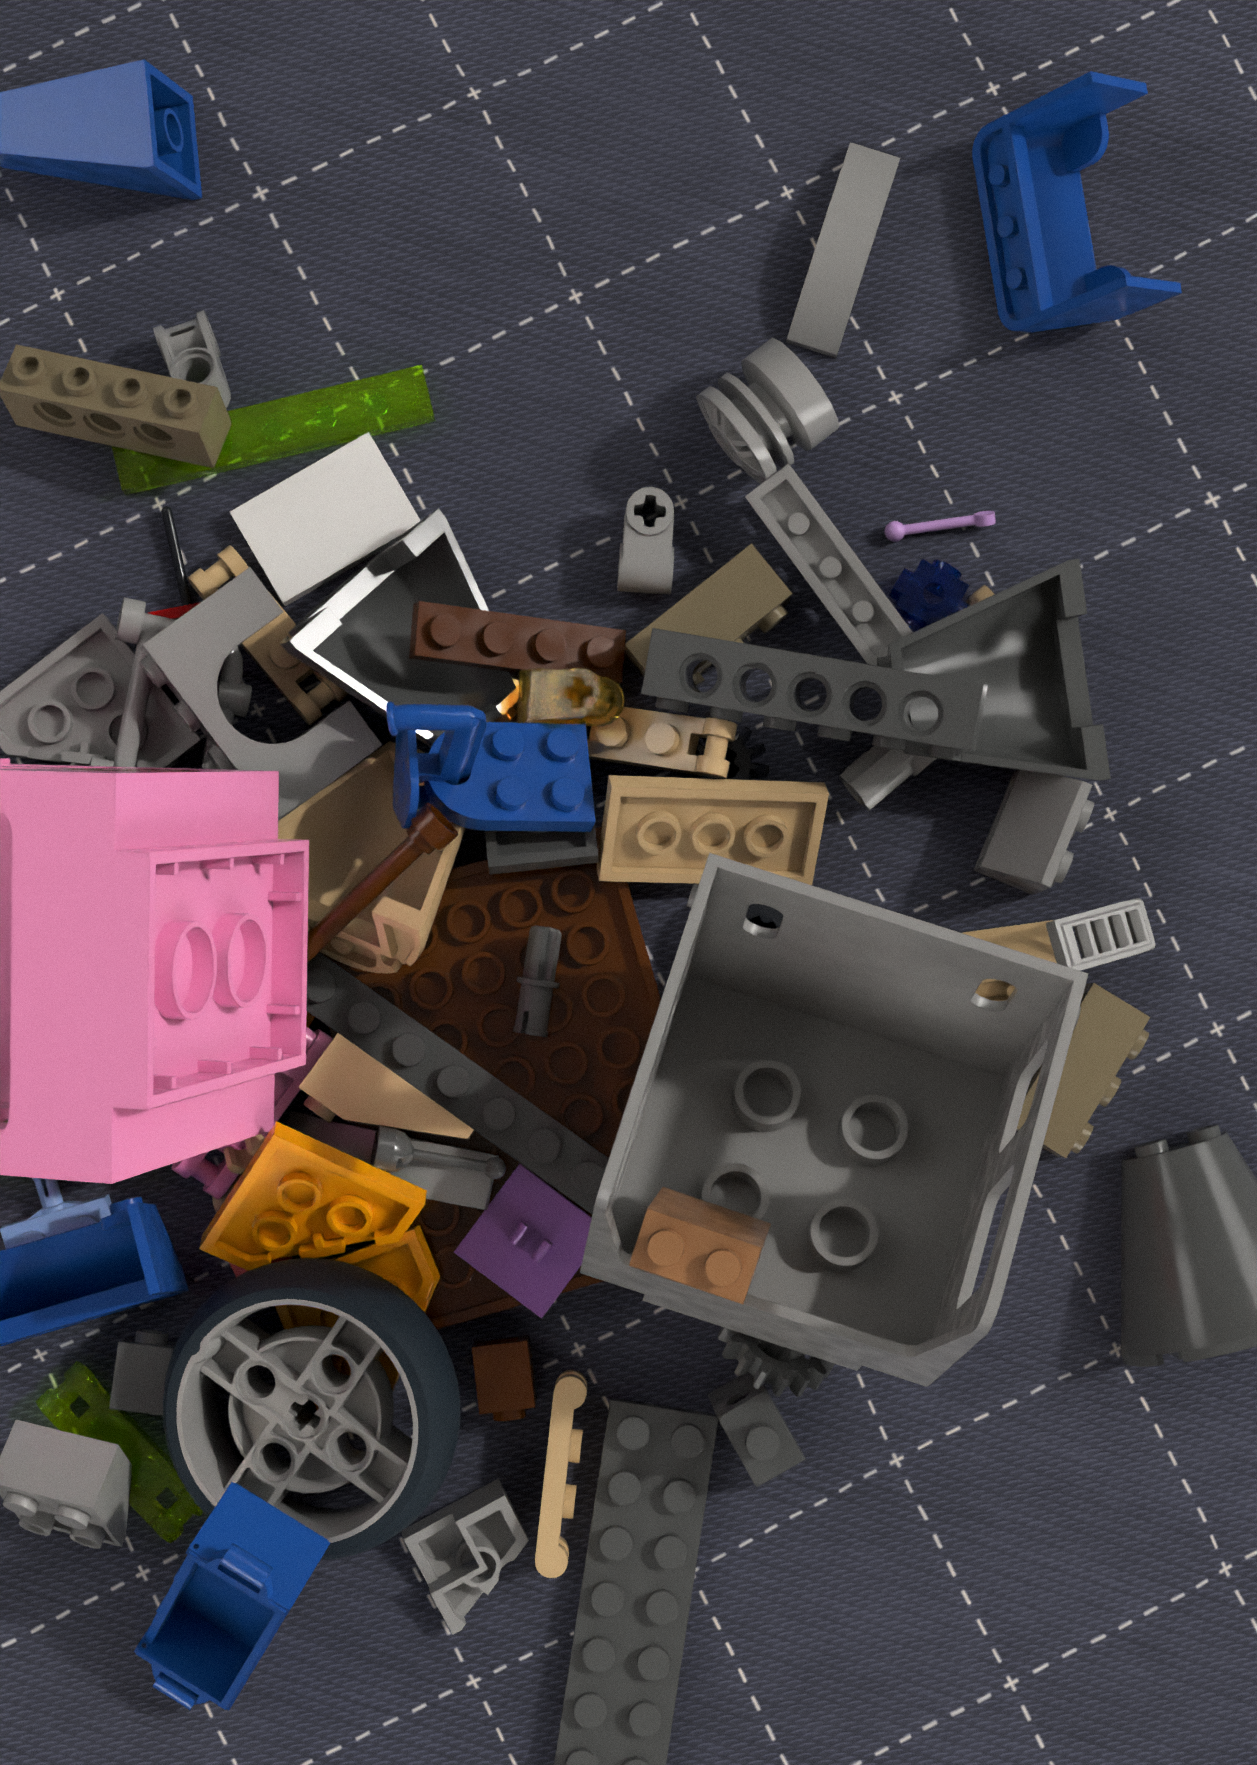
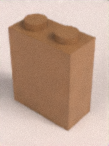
M662 1187L646 1210L629 1265L744 1304L771 1223Z

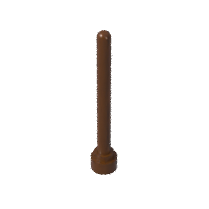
M426 803L417 812L416 817L411 819L412 825L406 830L409 836L308 931L307 963L424 852L430 855L435 849L442 851L458 836V832L452 823L436 807Z

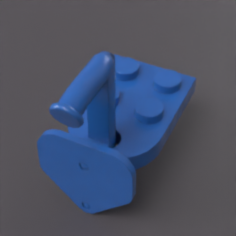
M392 701L386 704L388 729L391 736H396L393 808L402 829H408L412 825L411 819L416 817L417 810H420L426 803H430L449 821L467 829L484 831H592L596 821L586 724L486 722V714L469 705H395ZM416 730L445 731L435 740L429 753H417ZM424 781V786H419V783Z

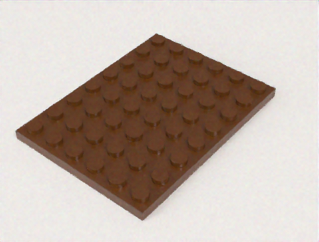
M602 827L595 828L598 853ZM488 859L451 869L425 948L411 966L403 964L396 973H374L351 967L323 954L606 1157H610L661 1001L627 882L599 881L596 870L597 863L490 875ZM537 925L556 928L562 934L555 982L560 983L559 989L554 988L547 1030L549 1031L548 1037L513 1032L521 983L516 982L517 976H523L529 931L532 926ZM329 1027L331 1037L334 1039L337 1032ZM355 1123L356 1126L370 1128L374 1130H377L378 1127L373 1125ZM400 1130L411 1138L499 1155V1158L506 1165V1171L501 1178L494 1179L489 1204L517 1166L521 1164L476 1131L469 1140ZM554 1188L556 1191H558L560 1194H562L564 1197H566L568 1200H570L572 1203H574L576 1206H578L580 1209H582L584 1212H586L588 1215L592 1217L591 1213H589L587 1210H585L580 1205L575 1203L573 1200L568 1198L566 1195L561 1193L559 1190ZM426 1199L424 1207L408 1229L420 1225L440 1274L439 1281L425 1313L436 1329L523 1305L454 1253L485 1210ZM580 1266L561 1293L603 1281L581 1274Z

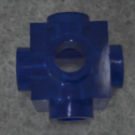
M922 559L915 572L906 568L903 569L889 597L897 600L896 610L910 629L915 632L969 607L970 604L963 601L962 598L970 585L960 580L962 577L961 572L950 564L934 559L931 564ZM926 589L942 598V601L937 604L928 603L923 596V590Z

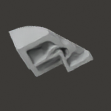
M499 1478L401 1531L403 1540L424 1576L430 1594L452 1634L463 1629L466 1625L464 1618L483 1592L487 1595L491 1592L499 1581V1573L502 1567L508 1562L515 1560L529 1541Z

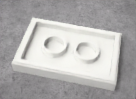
M369 432L230 511L284 606L291 604L396 543V539L420 521Z

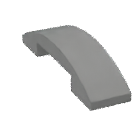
M850 142L786 339L787 343L834 358L837 357L900 161L899 157Z
M290 1111L288 1127L370 1164L376 1130L347 1124L338 1120H332L329 1123L319 1116ZM409 1137L414 1149L483 1161H487L492 1157L499 1158V1155ZM412 1160L406 1168L398 1172H389L427 1190L426 1199L488 1210L494 1179L487 1177L485 1172Z

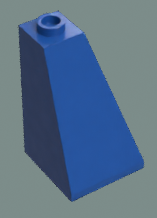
M145 59L0 92V167L188 200L201 199L202 190L193 96Z

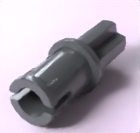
M537 925L532 926L529 931L523 976H517L516 982L521 983L513 1032L548 1037L549 1031L547 1030L554 988L559 989L560 983L555 982L562 934L556 928Z

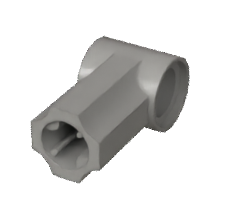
M873 746L868 752L863 753L839 776V779L854 799L869 812L909 776L913 775L916 777L937 758L904 754L903 750Z

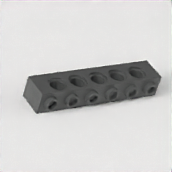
M652 628L641 694L656 696L655 707L688 713L689 703L710 706L709 717L742 722L743 712L764 715L763 726L796 731L797 721L819 725L817 736L850 741L852 731L874 734L872 741L874 746L905 751L908 740L929 744L927 755L961 760L962 750L976 751L988 685ZM708 660L716 668L717 681L709 691L702 692L694 685L693 671L700 662ZM761 669L769 675L772 688L764 700L757 702L748 695L746 681L752 672ZM815 678L825 686L827 697L821 708L810 711L800 701V690L805 682ZM865 688H872L877 691L882 700L880 713L869 721L861 719L854 709L856 695ZM921 697L931 699L938 710L935 724L927 730L915 728L911 724L908 715L911 704Z

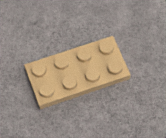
M609 775L598 853L599 863H597L596 868L599 881L699 884L708 855L712 853L812 885L829 797L825 782Z

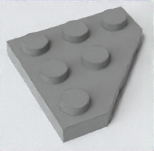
M103 613L0 691V747L6 755L66 764L74 762L82 766H89L91 757L114 761L135 652L127 642L115 640L116 628ZM153 682L151 684L135 767L172 768L203 744L204 741L196 731L194 733L190 732L174 711V702L162 687L158 689Z

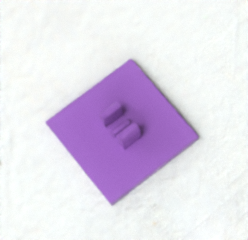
M519 1164L491 1201L488 1210L482 1213L454 1253L542 1319L582 1264L592 1217L522 1164Z

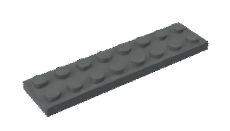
M610 1397L554 1765H666L718 1426V1418L714 1413Z

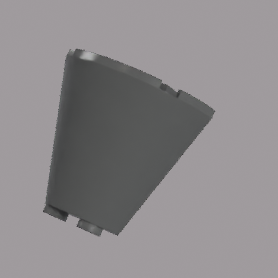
M439 508L396 539V543L384 549L379 555L376 554L348 577L288 632L291 638L287 636L280 642V645L288 654L386 719V704L392 701L395 705H469L483 711L486 714V722H509L517 714L513 705L527 693L518 673L409 659L413 604L416 602L424 601L489 611L451 527ZM416 730V738L431 748L435 740L445 731Z
M1080 558L1065 561L888 644L887 656L878 657L877 666L988 685L976 751L962 750L961 760H953L927 755L929 744L907 740L905 751H903L904 754L1099 781L1111 779L1103 724L1093 725L1078 621L1079 616L1087 614ZM926 697L918 698L909 708V720L919 730L931 728L938 717L935 703Z
M1218 1124L1186 1132L1189 1142L1169 1148L1166 1139L1137 1145L1134 1147L1136 1156L1121 1160V1355L1125 1365L1137 1367L1160 1366L1165 1363L1162 1356L1164 1354H1170L1179 1360L1183 1359L1185 1363L1257 1346V1178L1226 1131L1220 1132Z

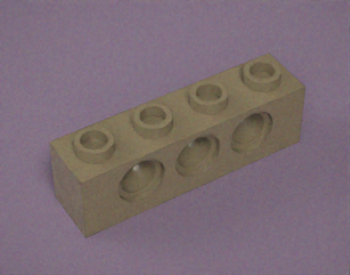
M17 344L0 380V397L18 426L210 468L215 467L232 424L218 387Z

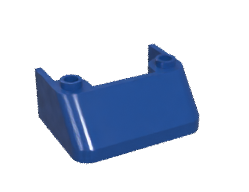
M1090 71L986 124L978 132L973 143L972 158L998 315L1002 324L1007 329L1032 333L1113 321L1182 293L1179 282L1131 276L1125 268L1107 265L1096 269L1080 171L1098 162L1106 151L1109 140L1106 114L1148 94L1146 83Z
M142 1197L116 1202L109 1205L111 1215L100 1219L101 1222L1 1250L0 1347L189 1291L183 1268L156 1205L143 1203Z

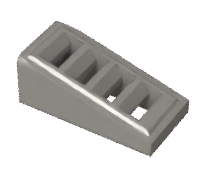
M1140 898L1046 922V928L1057 964L1079 971L1153 950L1156 945L1144 902ZM1072 927H1074L1083 958H1081Z

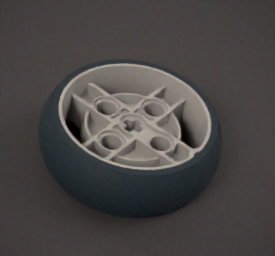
M322 1258L288 1259L260 1266L230 1280L214 1292L194 1314L178 1339L169 1361L163 1394V1424L167 1446L176 1472L187 1492L208 1517L231 1482L237 1483L329 1540L330 1545L321 1560H330L353 1556L386 1542L408 1527L432 1502L446 1478L458 1442L460 1395L452 1360L436 1327L425 1312L397 1286L377 1274L346 1262ZM278 1305L309 1306L340 1316L333 1327L320 1325L299 1326L285 1329L272 1335L246 1318L256 1311ZM383 1351L393 1362L407 1391L412 1413L413 1439L392 1425L394 1415L393 1391L387 1373L379 1361ZM332 1354L340 1355L348 1361L351 1375L343 1374L334 1367ZM258 1365L268 1368L273 1373L275 1385H269L260 1378ZM216 1383L230 1392L228 1405L229 1423L234 1441L244 1457L242 1462L231 1447L221 1425L216 1402ZM309 1400L313 1401L319 1408L314 1413L315 1415L306 1409L310 1403ZM347 1432L359 1435L365 1442L366 1451H359L353 1448L348 1441ZM273 1443H279L289 1451L291 1462L284 1461L276 1455ZM352 1482L374 1500L351 1507L327 1508L303 1504L285 1496L289 1490L300 1493H320Z

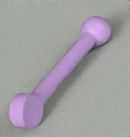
M981 511L969 516L906 525L898 521H892L886 525L884 534L889 541L898 542L904 535L974 525L979 527L990 526L996 523L995 512Z

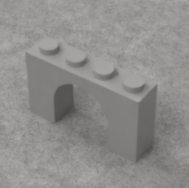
M249 567L142 644L140 650L146 657L139 664L158 689L165 684L171 689L180 701L173 706V709L190 732L194 733L200 728L213 746L206 752L218 769L279 771V821L382 746V744L350 701L339 706L299 737L286 743L267 744L254 741L242 735L228 722L221 710L217 695V681L224 660L234 648L283 613V610L251 567Z

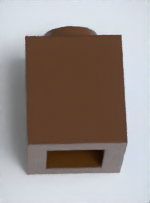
M530 1335L475 1341L472 1346L479 1414L493 1413L494 1421H510L525 1418L526 1409L535 1408L537 1402Z

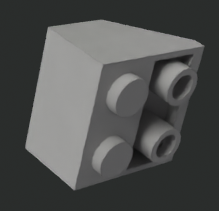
M1019 769L1014 771L974 871L1031 895L1051 888L1055 882L1061 884L1074 856V853L1066 850L1076 831L1083 832L1094 808V802L1087 800L1093 785L1061 775Z
M15 1420L0 1456V1496L4 1500L2 1504L5 1508L13 1511L20 1519L19 1525L30 1532L48 1536L53 1529L69 1533L70 1539L86 1547L98 1549L101 1548L103 1542L122 1547L127 1529L132 1464L118 1444Z

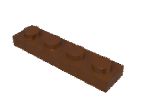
M418 601L413 604L409 659L616 686L622 683L626 630Z

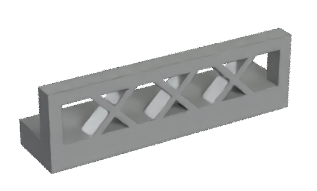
M789 463L745 496L867 664L877 666V658L887 656L888 644L913 633Z

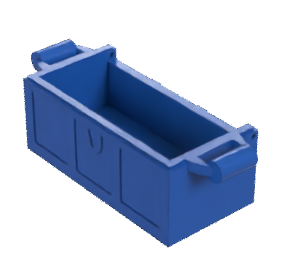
M231 1482L186 1551L187 1556L176 1572L168 1593L156 1610L157 1614L134 1650L136 1655L152 1664V1673L155 1679L152 1687L191 1710L193 1705L202 1704L210 1700L224 1710L229 1711L330 1545L329 1540L237 1483Z

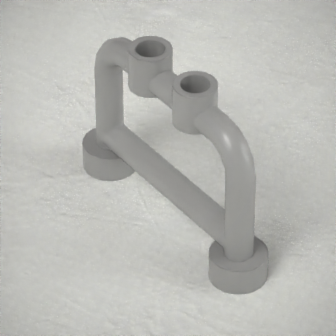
M123 597L116 627L115 640L137 644L114 761L91 757L89 766L135 767L152 681L139 664L146 657L140 648L142 644L176 621L175 619L145 613L146 602ZM238 646L224 660L217 684V695L221 710L231 725H233L234 715L246 717L252 693L251 685L241 684L243 658ZM207 738L203 752L202 769H218L206 752L213 746Z

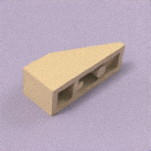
M339 1033L336 1034L298 1087L309 1095L303 1105L329 1123L338 1115L347 1122L384 1126L469 1140L475 1132L470 1126Z

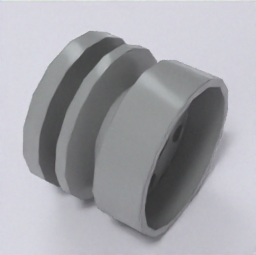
M773 337L741 361L742 371L749 385L748 387L737 377L727 372L718 379L720 391L709 386L696 396L700 410L709 424V429L717 443L736 465L740 466L759 484H762L777 472L775 464L781 468L788 463L790 465L794 464V455L786 439L787 437L797 446L809 451L839 428L834 408L817 380L787 346Z

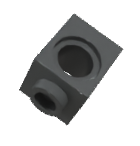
M136 1329L135 1337L129 1336L118 1342L109 1409L163 1415L165 1377L170 1358L177 1343L168 1341L169 1332L154 1329Z

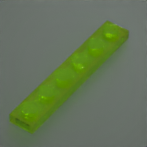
M418 365L227 411L232 424L214 468L112 446L121 489L125 495L350 442L367 432L371 436L436 420L423 367Z

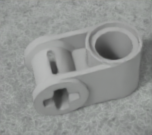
M205 311L197 312L196 319L168 329L161 325L154 327V334L170 376L172 378L218 387L224 405L227 408L231 400V390L219 358L221 352Z
M655 487L641 488L634 492L627 502L624 516L623 543H620L617 591L671 595L674 567V547L672 546L674 507L669 495L661 489ZM644 504L654 505L655 514L663 515V517L656 518L653 527L644 526L643 517L634 515L642 513Z

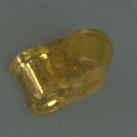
M537 668L519 671L517 723L586 724V727L605 726L614 722L623 711L625 699L620 685L610 678L599 677L589 669L554 670Z

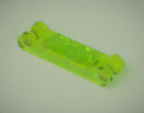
M76 1361L64 1372L65 1380L55 1390L48 1388L36 1400L37 1406L61 1431L120 1446L132 1464L129 1504L162 1539L168 1543H173L184 1532L183 1525L194 1514L201 1516L204 1512L187 1492L171 1458L126 1411L109 1409L111 1395L99 1384L95 1375L85 1365ZM79 1396L91 1406L80 1418L70 1408V1405ZM166 1487L178 1498L168 1509L164 1508L155 1499Z

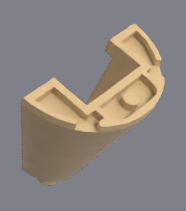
M387 742L278 821V839L309 840L308 931L409 836L406 831L407 829H402L393 808L396 743ZM417 749V753H425ZM424 781L419 783V786H424ZM452 823L458 832V836L442 851L435 849L430 855L424 852L320 952L343 964L374 973H396L403 964L411 966L425 948L466 828Z

